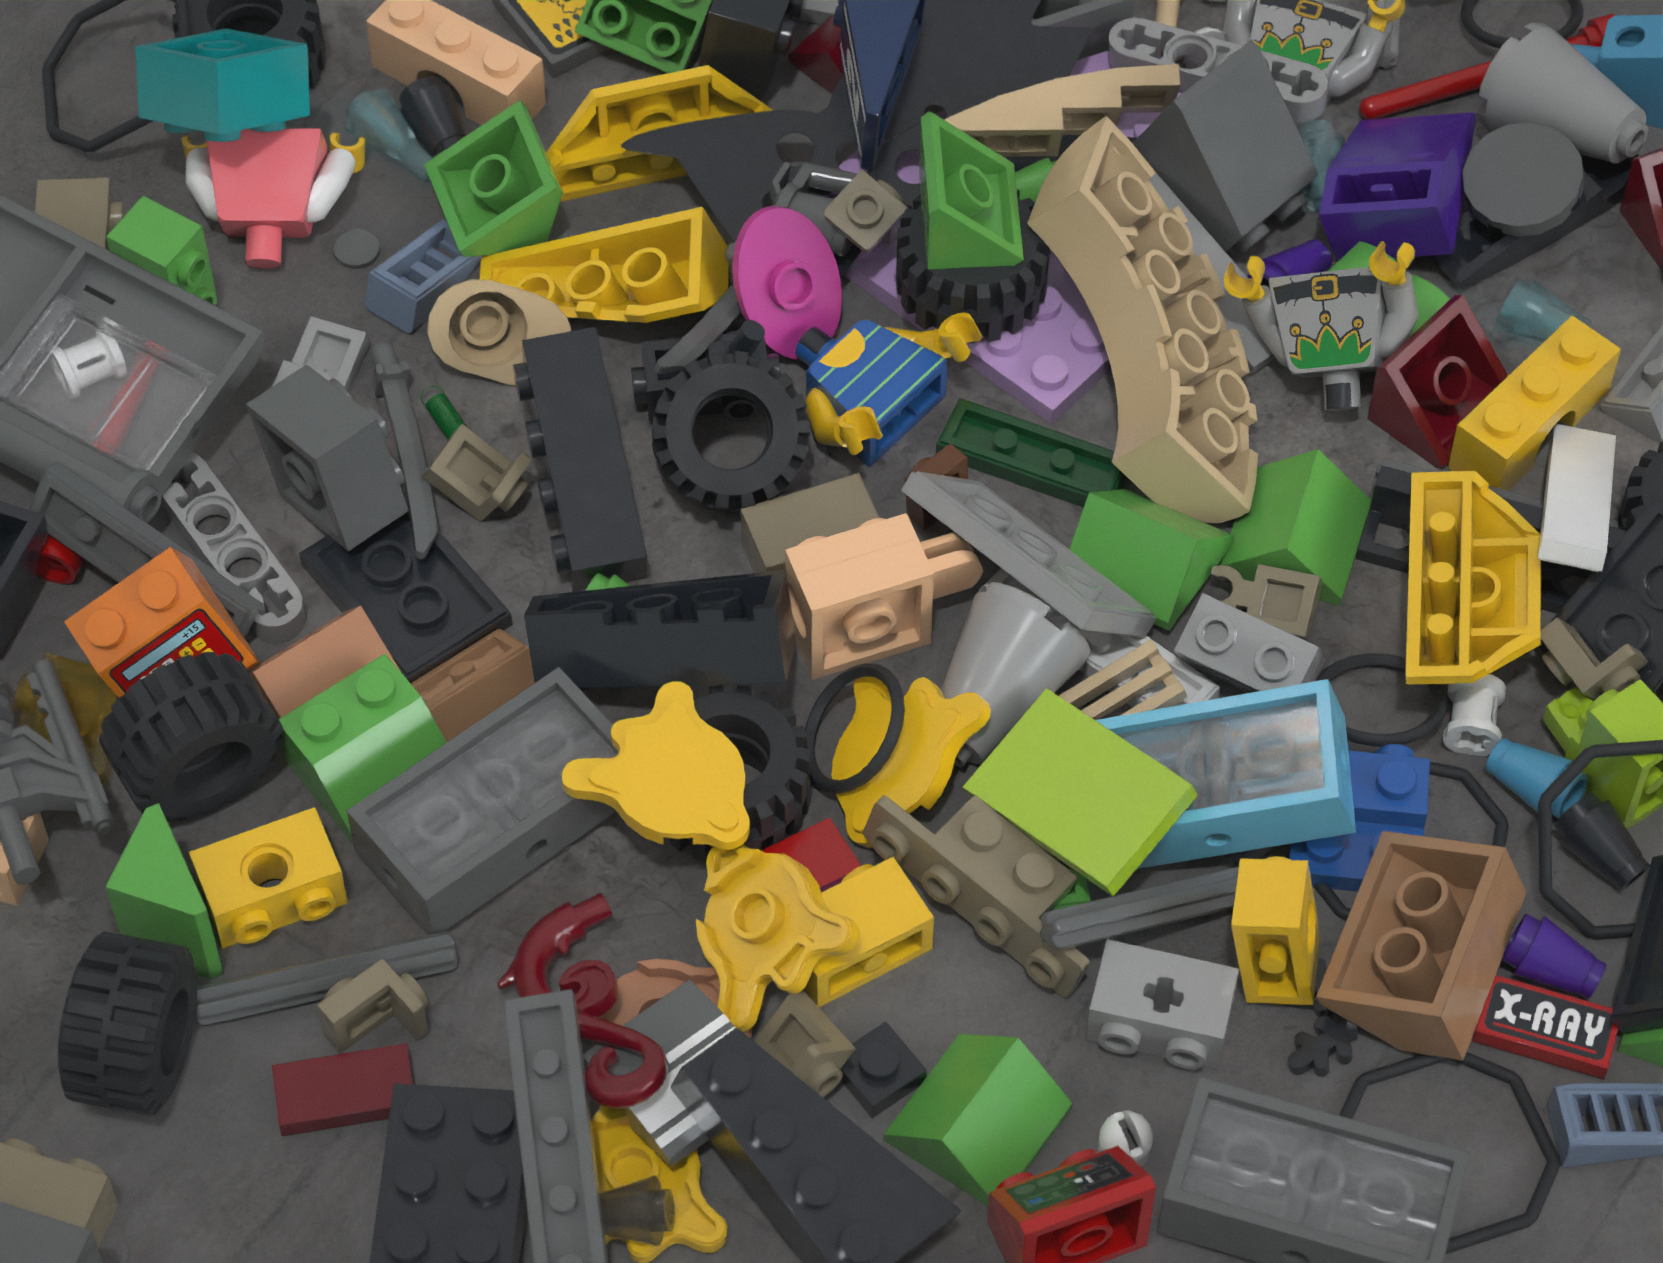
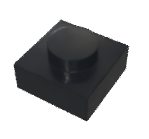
M886 1021L852 1043L856 1049L840 1069L843 1073L841 1082L872 1119L916 1090L927 1077L926 1068Z

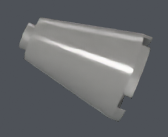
M1532 22L1524 26L1532 32L1527 34L1521 41L1511 36L1502 45L1488 67L1479 92V97L1487 101L1486 115L1478 112V119L1486 129L1492 132L1508 124L1524 122L1551 126L1570 138L1580 155L1612 163H1619L1627 157H1633L1642 149L1648 136L1645 111L1553 28L1543 23Z
M991 582L987 589L983 585L974 596L941 687V691L946 699L966 692L977 693L989 703L991 709L990 718L985 726L969 737L960 748L954 761V765L958 767H964L966 762L981 764L1047 688L1055 693L1083 666L1090 654L1088 642L1068 620L1061 630L1045 618L1051 607L1017 588L999 582Z

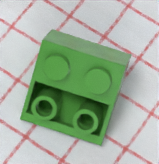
M587 0L575 33L667 73L687 70L703 42L708 14L714 0Z

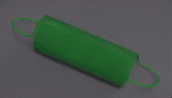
M429 386L422 391L420 398L422 403L426 405V409L447 440L461 424L468 428L440 387ZM437 387L443 392V394L432 396L426 404L422 400V394L427 388Z

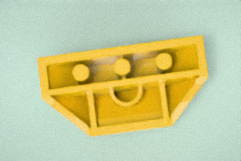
M709 65L592 89L546 152L563 192L560 202L688 175L676 158L635 152L621 147L623 142L635 135L687 122L773 111V109Z
M1476 471L1415 472L1411 475L1406 685L1474 683L1541 645V560L1538 558L1540 533L1507 501L1489 489L1488 482Z

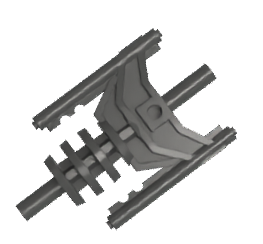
M49 659L38 660L33 666L34 673L27 675V679L33 695L41 696L36 702L39 712L48 715L44 719V724L51 743L27 725L13 729V707L8 700L6 687L0 678V843L14 881L18 884L31 883L40 876V869L21 821L26 819L27 816L44 810L77 811L84 828L93 826L95 832L103 834L108 833L115 825L98 773L94 770L55 666Z

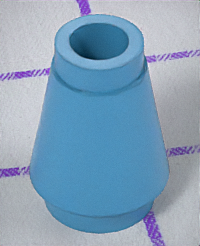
M1503 738L1490 753L1486 763V772L1495 776L1498 781L1538 813V802L1541 794L1573 760ZM1581 772L1552 802L1551 816L1559 819L1572 805L1584 796L1588 785L1587 774Z

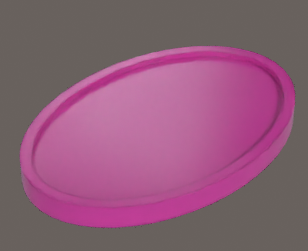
M769 206L756 211L741 228L734 248L733 281L738 304L746 321H756L764 328L766 347L782 356L799 359L795 355V349L807 330L816 326L833 338L838 327L842 306V288L837 263L823 234L812 221L801 213L781 206Z

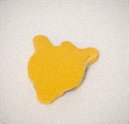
M866 676L854 680L856 709L851 722L839 739L832 760L831 777L834 780L847 779L859 773L878 752L885 738L891 718V697L887 687L876 677ZM925 677L918 678L911 684L904 696L905 712L903 727L888 761L866 784L853 791L841 794L835 793L845 813L847 834L854 842L865 848H873L871 842L864 837L863 830L874 804L882 796L889 797L908 814L920 805L927 810L933 807L941 797L950 779L954 761L960 748L969 737L984 727L990 718L991 709L989 703L977 693L966 692L946 699L940 688Z
M673 681L664 684L658 690L654 708L649 714L642 717L619 720L613 724L611 728V742L619 752L617 756L613 758L575 759L569 762L563 769L562 784L567 795L576 799L593 800L611 806L620 814L630 828L645 839L656 843L664 844L663 837L673 839L693 838V845L708 844L721 850H732L742 845L749 836L750 821L744 807L745 771L743 760L738 749L722 732L711 727L699 717L694 707L693 692L683 682Z
M742 844L732 850H721L716 847L710 850L706 860L708 877L704 891L711 894L706 907L704 922L696 918L697 938L704 956L714 967L719 977L720 995L718 1008L735 1027L742 1032H746L754 1026L758 1018L765 988L769 983L774 981L778 988L789 994L800 993L807 985L814 966L819 959L826 956H840L849 953L858 943L860 932L858 925L846 916L832 913L827 908L819 884L808 868L785 854L764 853L759 849H751Z
M600 1105L598 1112L591 1118L606 1244L614 1239L622 1240L627 1246L631 1260L636 1263H648L666 1248L676 1243L684 1244L702 1253H714L721 1249L727 1242L728 1226L725 1219L708 1205L701 1193V1165L697 1149L671 1167L631 1128L626 1111L623 1108L614 1109Z

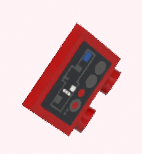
M1119 1146L1099 1153L1095 1149H1086L1066 1158L1060 1164V1167L1035 1176L1031 1172L1018 1173L1002 1181L996 1187V1190L989 1192L987 1223L1005 1263H1103L1147 1246L1157 1187L1151 1175Z

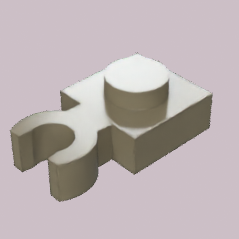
M1258 564L1253 582L1244 580L1241 574L1232 567L1225 565L1212 567L1211 575L1215 580L1228 582L1233 586L1231 595L1221 602L1238 610L1245 611L1251 616L1309 642L1323 585L1320 576Z

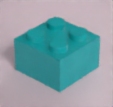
M222 29L135 46L139 118L164 123V130L167 132L188 133L202 131L204 132L205 140L227 142L240 139L241 130L251 129L259 132L280 131L286 128L287 120L310 116L307 44L231 29Z

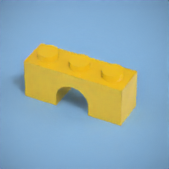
M1571 315L1457 425L1448 468L1452 471H1476L1488 482L1489 486L1509 491L1535 465L1541 444L1559 420L1568 426L1574 427L1609 393L1621 348Z

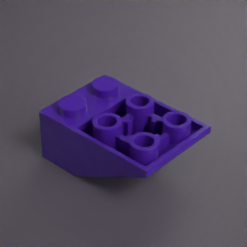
M1475 112L1359 121L1327 169L1319 210V217L1336 261L1344 257L1359 241L1375 247L1381 241H1384L1386 245L1385 252L1392 258L1397 257V251L1404 242L1414 247L1415 256L1453 254L1464 194L1463 168L1472 147L1476 124Z

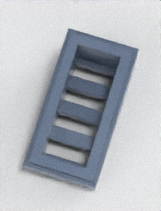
M442 219L369 272L365 306L377 316L403 332L410 334L429 318V313L440 295L452 285L464 282L481 264L482 256L465 257L458 250L447 221ZM440 247L456 256V258L453 260L436 249Z
M1577 1083L1553 1086L1547 1103V1110L1562 1168L1663 1155V1131L1661 1130L1655 1108L1656 1106H1663V1083ZM1641 1108L1647 1131H1636L1631 1113L1632 1109ZM1616 1112L1621 1131L1610 1130L1606 1113ZM1581 1116H1592L1595 1131H1585Z

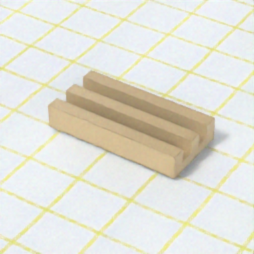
M1150 639L1062 693L1059 697L1078 709L1149 664L1152 666L1150 669L1081 711L1092 719L1098 720L1122 707L1129 700L1162 681L1166 688L1122 715L1172 707L1187 698V694L1180 681L1174 676L1167 661L1159 653L1153 640Z

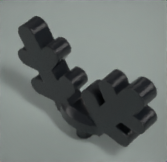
M1318 959L1314 998L1317 996L1327 971L1326 963L1323 959ZM1316 999L1314 1007L1318 1018L1315 1020V1030L1319 1036L1315 1037L1306 1032H1299L1295 1035V1047L1297 1050L1288 1057L1290 1072L1295 1075H1301L1314 1067L1317 1075L1326 1076L1330 1072L1329 1056L1337 1052V1058L1340 1063H1350L1353 1059L1351 1041L1358 1039L1357 1025L1345 1018L1339 1023L1327 1018L1328 1015L1334 1012L1320 1005Z

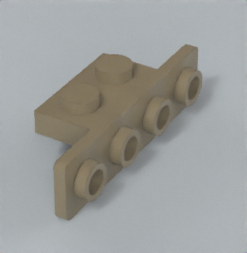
M975 794L935 835L889 797L882 796L874 804L863 830V835L871 842L875 851L882 858L887 860L894 857L899 866L922 883L925 891L934 900L942 904H948L974 926L981 938L992 945L1000 946L1021 963L1031 978L1038 984L1053 989L1065 999L1076 990L1089 965V959L1075 947L1058 951L1052 950L1048 943L1042 941L1040 936V930L1042 929L1041 917L1046 912L1052 911L1071 891L1077 879L1074 873Z

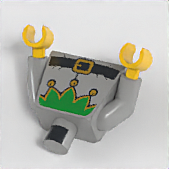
M1228 0L1223 27L1224 39L1227 42L1242 46L1252 40L1260 51L1308 63L1319 68L1328 80V103L1331 97H1341L1371 77L1389 33L1384 31L1388 22L1396 21L1403 15L1406 3L1405 0H1396L1391 7L1382 9L1377 7L1378 0H1368V5L1373 14L1369 23L1366 24V13L1320 0ZM1300 90L1296 96H1302L1305 90Z
M1381 241L1369 258V267L1269 278V287L1261 285L1265 272L1263 260L1257 256H1250L1247 269L1252 278L1245 279L1239 276L1234 264L1230 262L1223 279L1224 287L1232 296L1242 299V304L1257 333L1282 366L1288 367L1291 374L1305 378L1323 377L1325 411L1362 408L1359 373L1376 372L1377 367L1408 339L1418 319L1413 279L1411 274L1406 271L1415 256V250L1411 244L1404 242L1397 251V262L1391 260L1386 255L1385 242Z

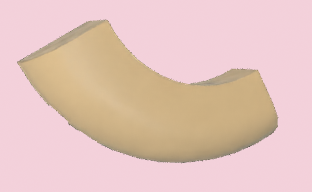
M1106 116L1081 134L1063 152L1050 169L1040 188L1027 224L1047 244L1073 279L1096 322L1104 342L1112 369L1118 405V431L1112 463L1154 503L1174 509L1204 523H1222L1250 512L1256 485L1258 453L1249 448L1248 426L1257 422L1256 405L1250 403L1248 390L1241 380V377L1250 373L1245 349L1239 331L1237 329H1227L1217 302L1226 295L1207 254L1196 257L1192 249L1193 241L1191 234L1185 225L1188 222L1179 205L1172 210L1168 209L1149 181L1156 172L1132 142Z

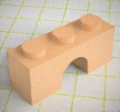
M385 0L366 20L373 68L407 86L423 77L434 76L436 73L441 75L460 94L464 104L465 117L480 125L485 124L519 100L526 105L532 120L546 105L542 58L432 0Z

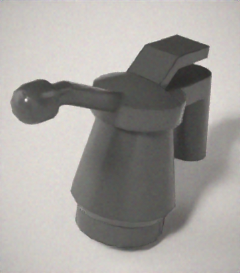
M785 161L772 181L770 194L773 201L772 206L786 207L807 217L823 234L832 252L842 257L846 256L853 243L824 218V211L834 198L808 194L807 191L812 187L839 194L857 173L805 162L793 181L784 187L789 179L791 164ZM736 242L730 243L725 250V259L729 263H733Z

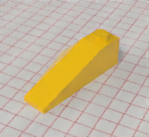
M698 207L495 253L494 255L482 256L479 280H491L538 294L555 303L566 317L648 323L703 311L714 305L728 290L729 262L726 261L724 255L728 246L704 208Z

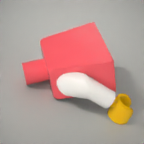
M285 128L284 130L273 132H259L246 129L241 130V138L238 140L227 142L207 140L202 145H192L189 135L181 139L186 156V186L205 217L219 222L226 236L246 237L245 264L253 268L272 269L280 267L282 238H305L310 236L313 222L320 221L326 217L347 187L352 174L359 172L365 166L364 137H359L358 143L353 146L341 145V134L337 132L330 135V153L328 154V146L321 129Z

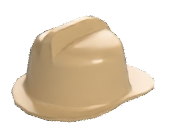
M476 279L452 285L440 295L429 313L427 328L432 349L445 364L463 372L514 386L516 384L513 364L523 363L522 340L572 331L568 318L552 301L538 294L503 283Z

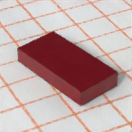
M407 1043L272 1065L281 1136L389 1119L393 1084H413Z

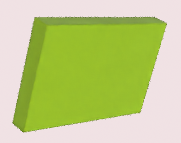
M1047 688L963 786V789L970 798L975 794L1036 844L1113 897L1198 796L1191 783Z

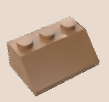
M1382 831L1316 998L1320 1005L1401 1051L1463 1061L1527 893L1506 847Z

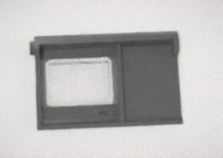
M0 195V462L40 483L45 470L59 462L138 518L148 523L157 513L165 490L252 371L263 349L264 332Z

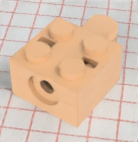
M907 513L889 519H871L861 524L858 528L828 537H811L795 547L785 549V568L796 644L811 679L814 680L847 670L856 665L873 662L931 644L933 599L969 589L981 578L983 569L977 555L973 553V546L955 532L920 542Z

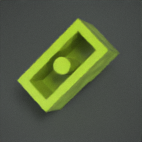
M1641 679L1619 693L1616 689L1608 690L1594 702L1575 687L1550 702L1546 706L1543 721L1565 751V758L1574 760L1584 749L1592 745L1663 740V702ZM1663 753L1594 758L1582 771L1588 775V785L1584 795L1594 792L1602 802L1610 800L1627 829L1663 807Z

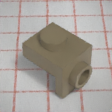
M861 169L825 209L824 218L859 249L869 253L881 240L889 247L897 239V229L900 228L901 216L908 207L905 206L904 199L893 187L882 180H874Z
M461 424L453 432L421 477L481 522L496 507H500L503 511L507 512L518 500L529 484L521 475L532 461V458L522 451L511 462L469 428Z
M1558 617L1541 630V640L1549 649L1542 655V659L1563 685L1567 686L1574 681L1583 694L1594 700L1608 690L1616 689L1619 693L1640 679V675L1637 672L1648 663L1642 652L1629 644L1622 646L1601 663L1575 628Z
M383 958L357 977H347L337 982L327 992L324 1000L317 1004L324 1037L339 1054L346 1051L393 1016L398 1019L416 1041L429 1033L424 1009L429 1005V1001L423 989L410 974L405 972L398 976Z
M805 992L789 994L754 1040L755 1043L822 1097L826 1096L838 1085L843 1076L840 1069L856 1049Z

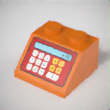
M172 547L163 551L64 621L98 675L118 698L125 695L129 691L128 688L135 682L145 678L156 668L164 664L166 666L175 662L178 658L188 655L196 657L203 652H215L218 656L227 653L234 656L236 661L240 660L248 672L260 664V661L193 559Z

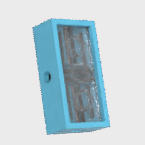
M1328 679L1095 720L1191 783L1198 794L1137 869L1356 833L1345 715Z

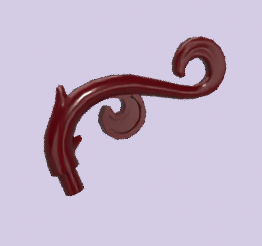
M600 892L574 906L567 901L540 918L526 933L514 960L497 982V987L503 990L515 984L519 997L552 993L548 984L547 974L553 960L559 954H567L571 944L586 937L584 930L612 917L611 909L603 894ZM582 960L568 967L561 975L559 987L561 991L572 989L576 996L581 1039L625 1048L639 1053L644 1059L642 1065L635 1071L625 1075H613L610 1073V1070L618 1062L617 1053L613 1047L600 1049L591 1058L585 1072L586 1087L590 1098L601 1106L614 1109L633 1107L647 1101L660 1090L667 1078L669 1063L662 1047L650 1037L634 1029L599 1018V1016L610 1010L618 999V983L608 964L600 960Z

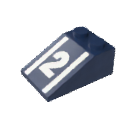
M838 0L833 25L841 27L839 52L859 162L862 169L872 171L924 23L927 0Z

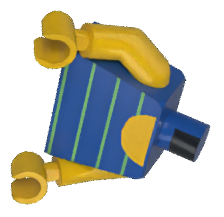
M965 312L954 314L945 319L939 329L923 332L882 327L870 320L858 321L838 340H835L816 326L807 330L796 346L795 355L809 365L806 372L805 402L807 407L805 411L810 420L816 441L826 446L847 447L851 455H856L870 468L946 397L947 360L945 358L952 356L956 362L965 361L970 355L967 343L979 342L983 338L971 315Z

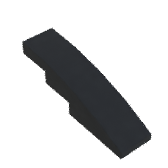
M1637 153L1635 156L1627 157L1619 163L1581 155L1584 177L1582 196L1580 199L1578 198L1577 203L1571 208L1572 213L1562 224L1542 234L1520 237L1503 234L1501 229L1495 228L1490 224L1487 227L1478 221L1469 208L1459 217L1453 254L1429 255V257L1459 289L1502 271L1551 245L1621 200L1625 192L1633 158L1640 155Z

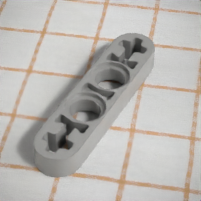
M1128 18L1116 23L1110 30L1109 61L1113 68L1176 64V59L1186 55L1202 58L1205 63L1198 68L1184 69L1179 67V90L1185 92L1243 46L1143 18ZM1135 44H1139L1135 50H1131ZM1162 50H1164L1163 59H1161ZM1261 51L1293 121L1303 123L1320 117L1325 111L1327 104L1328 80L1326 75L1319 68L1311 64ZM1300 90H1305L1302 96H1296Z
M192 453L175 478L182 477L186 482L192 481L196 498L189 502L188 494L177 482H171L162 495L161 507L202 562L262 602L250 628L254 635L268 643H284L294 639L301 633L306 623V612L299 588L207 463L198 454ZM210 515H221L230 520L225 530L214 535H206L196 529L199 521ZM244 557L256 559L262 564L258 572L247 578H237L227 572L231 563ZM268 590L269 597L279 610L286 609L287 614L277 618L272 612L266 613L261 595Z

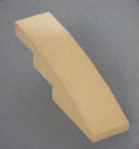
M1179 64L1121 67L1057 78L994 97L944 120L1003 157H1058L1062 135H1081L1106 116L1118 126L1121 113H1162L1178 96L1180 88Z

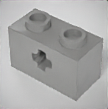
M1202 593L1174 649L1179 658L1191 667L1246 693L1314 682L1326 662V658L1318 646Z
M1107 939L1090 1005L1086 1040L1099 1043L1106 1050L1118 1054L1140 1052L1166 1058L1171 1064L1184 1069L1207 1067L1218 1070L1233 1006L1239 968ZM1154 1008H1163V1009H1165V1010H1168L1169 1012H1168V1013H1162V1012H1157V1011H1155V1010H1153V1009H1154Z

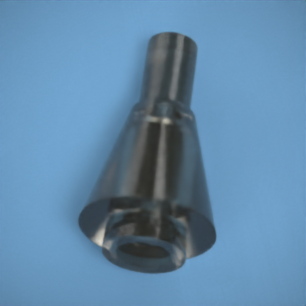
M654 1175L600 1193L605 1235L659 1246L664 1232L673 1230L675 1222L673 1195L670 1189H662L657 1176Z

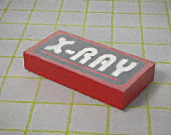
M1495 975L1472 1041L1605 1079L1618 1027L1611 1021L1613 1008Z

